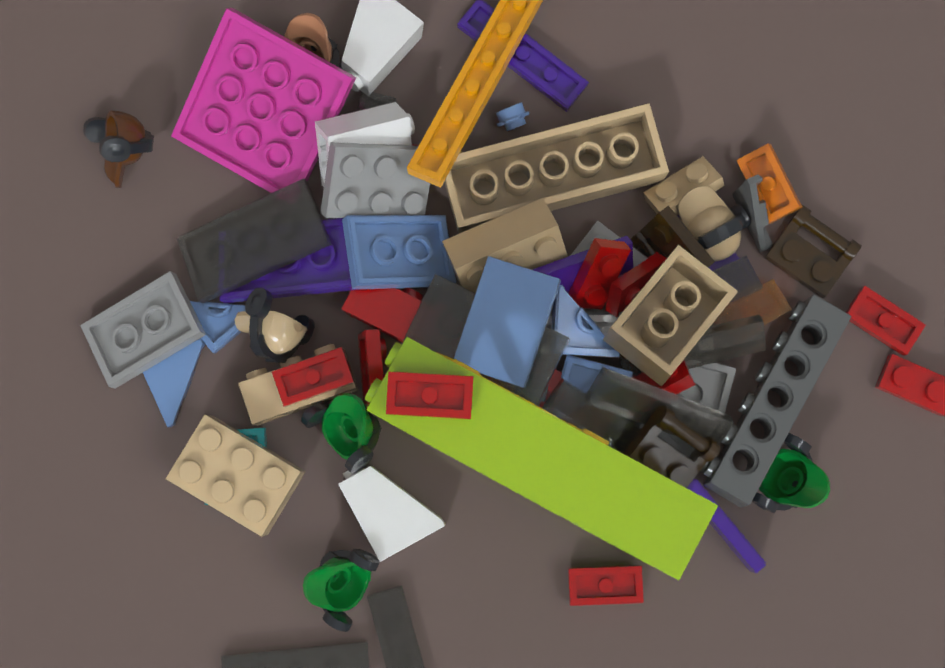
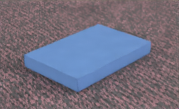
M347 215L342 219L352 290L451 287L456 284L455 273L442 242L449 238L446 215Z
M488 256L454 359L479 371L481 374L525 388L561 280Z

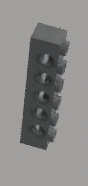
M814 294L804 302L799 300L788 317L789 320L793 321L787 333L781 331L772 346V350L776 352L770 363L766 361L763 363L755 377V380L759 382L753 394L750 392L746 394L738 408V411L742 413L736 425L731 423L721 438L720 442L725 445L719 457L716 456L706 465L703 474L708 477L703 484L704 487L740 508L751 504L851 319V315ZM802 330L812 333L814 345H808L802 340ZM785 360H790L796 364L798 369L797 376H791L785 371ZM769 390L779 394L781 398L779 408L773 407L768 402L767 393ZM752 421H756L763 426L764 437L762 439H757L751 434L750 424ZM735 452H739L746 457L747 468L745 471H740L733 465L732 458Z

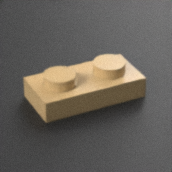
M702 156L643 193L646 202L656 214L669 205L673 212L678 215L679 201L687 192L700 186H708L717 191L724 187L723 177Z

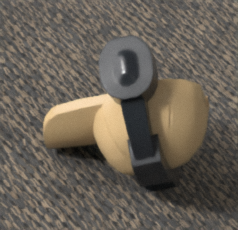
M700 186L690 190L681 198L678 204V213L681 221L715 262L724 260L736 252L740 246L741 230L751 225L746 211L740 204L729 209L717 193L708 186Z
M255 288L247 299L246 311L238 312L235 317L236 328L241 332L249 333L251 339L250 348L257 357H262L266 362L286 363L287 359L296 352L300 345H304L310 340L315 328L314 321L306 315H299L293 319L285 314L269 311L272 304L271 292L265 288Z

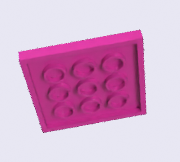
M226 8L171 137L294 205L298 202L319 158L315 121L339 116L357 77L234 8Z

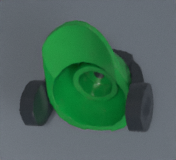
M343 393L336 396L329 405H326L323 401L317 402L309 407L301 418V422L307 428L322 423V432L325 439L343 459L347 460L345 467L350 473L358 472L372 459L373 450L376 447L382 428L377 417H374L367 411V407L364 406L363 401L358 396Z
M788 433L784 443L790 449L779 450L759 487V491L764 495L757 492L752 500L761 509L774 514L776 510L785 511L793 507L796 509L798 507H816L822 504L830 493V481L827 474L813 463L809 453L812 446L800 437Z
M355 548L352 551H329L320 561V566L309 572L303 582V592L306 599L312 605L321 607L325 613L322 618L325 623L342 632H348L353 623L352 619L343 611L352 609L364 597L363 595L369 581H371V571H376L380 563L379 559L373 554Z

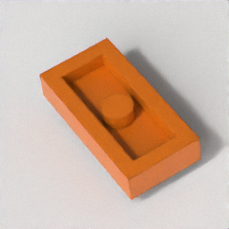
M767 143L736 160L746 180L758 174L762 177V182L757 186L759 201L765 200L768 224L802 208L771 144Z

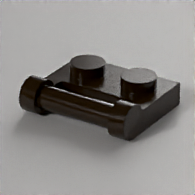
M669 205L630 239L636 249L640 247L648 258L656 252L662 256L665 254L668 258L679 245L708 268L715 262Z
M802 205V208L798 209L764 258L823 299L829 294L862 245L853 239L848 241L810 215L811 210ZM803 226L839 251L841 254L835 261L796 234L798 229Z
M663 405L652 414L623 454L687 488L703 466L718 455L720 444L711 437L705 438L677 419L673 410ZM667 429L693 447L694 451L688 457L658 435L661 431Z

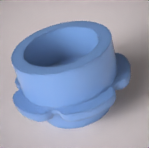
M522 102L496 112L499 123L496 125L498 127L504 125L506 131L526 124L524 117L529 115V111H525Z

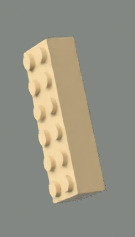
M648 103L460 153L444 182L458 234L541 198L545 200L550 211L661 182L665 180L669 169L651 106Z

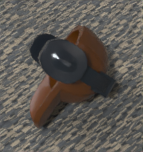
M111 110L106 118L93 117L84 123V135L91 142L100 143L99 152L105 158L104 169L107 177L115 184L116 188H122L125 166L138 161L143 153L153 151L154 135L145 130L143 124L136 117L120 111Z

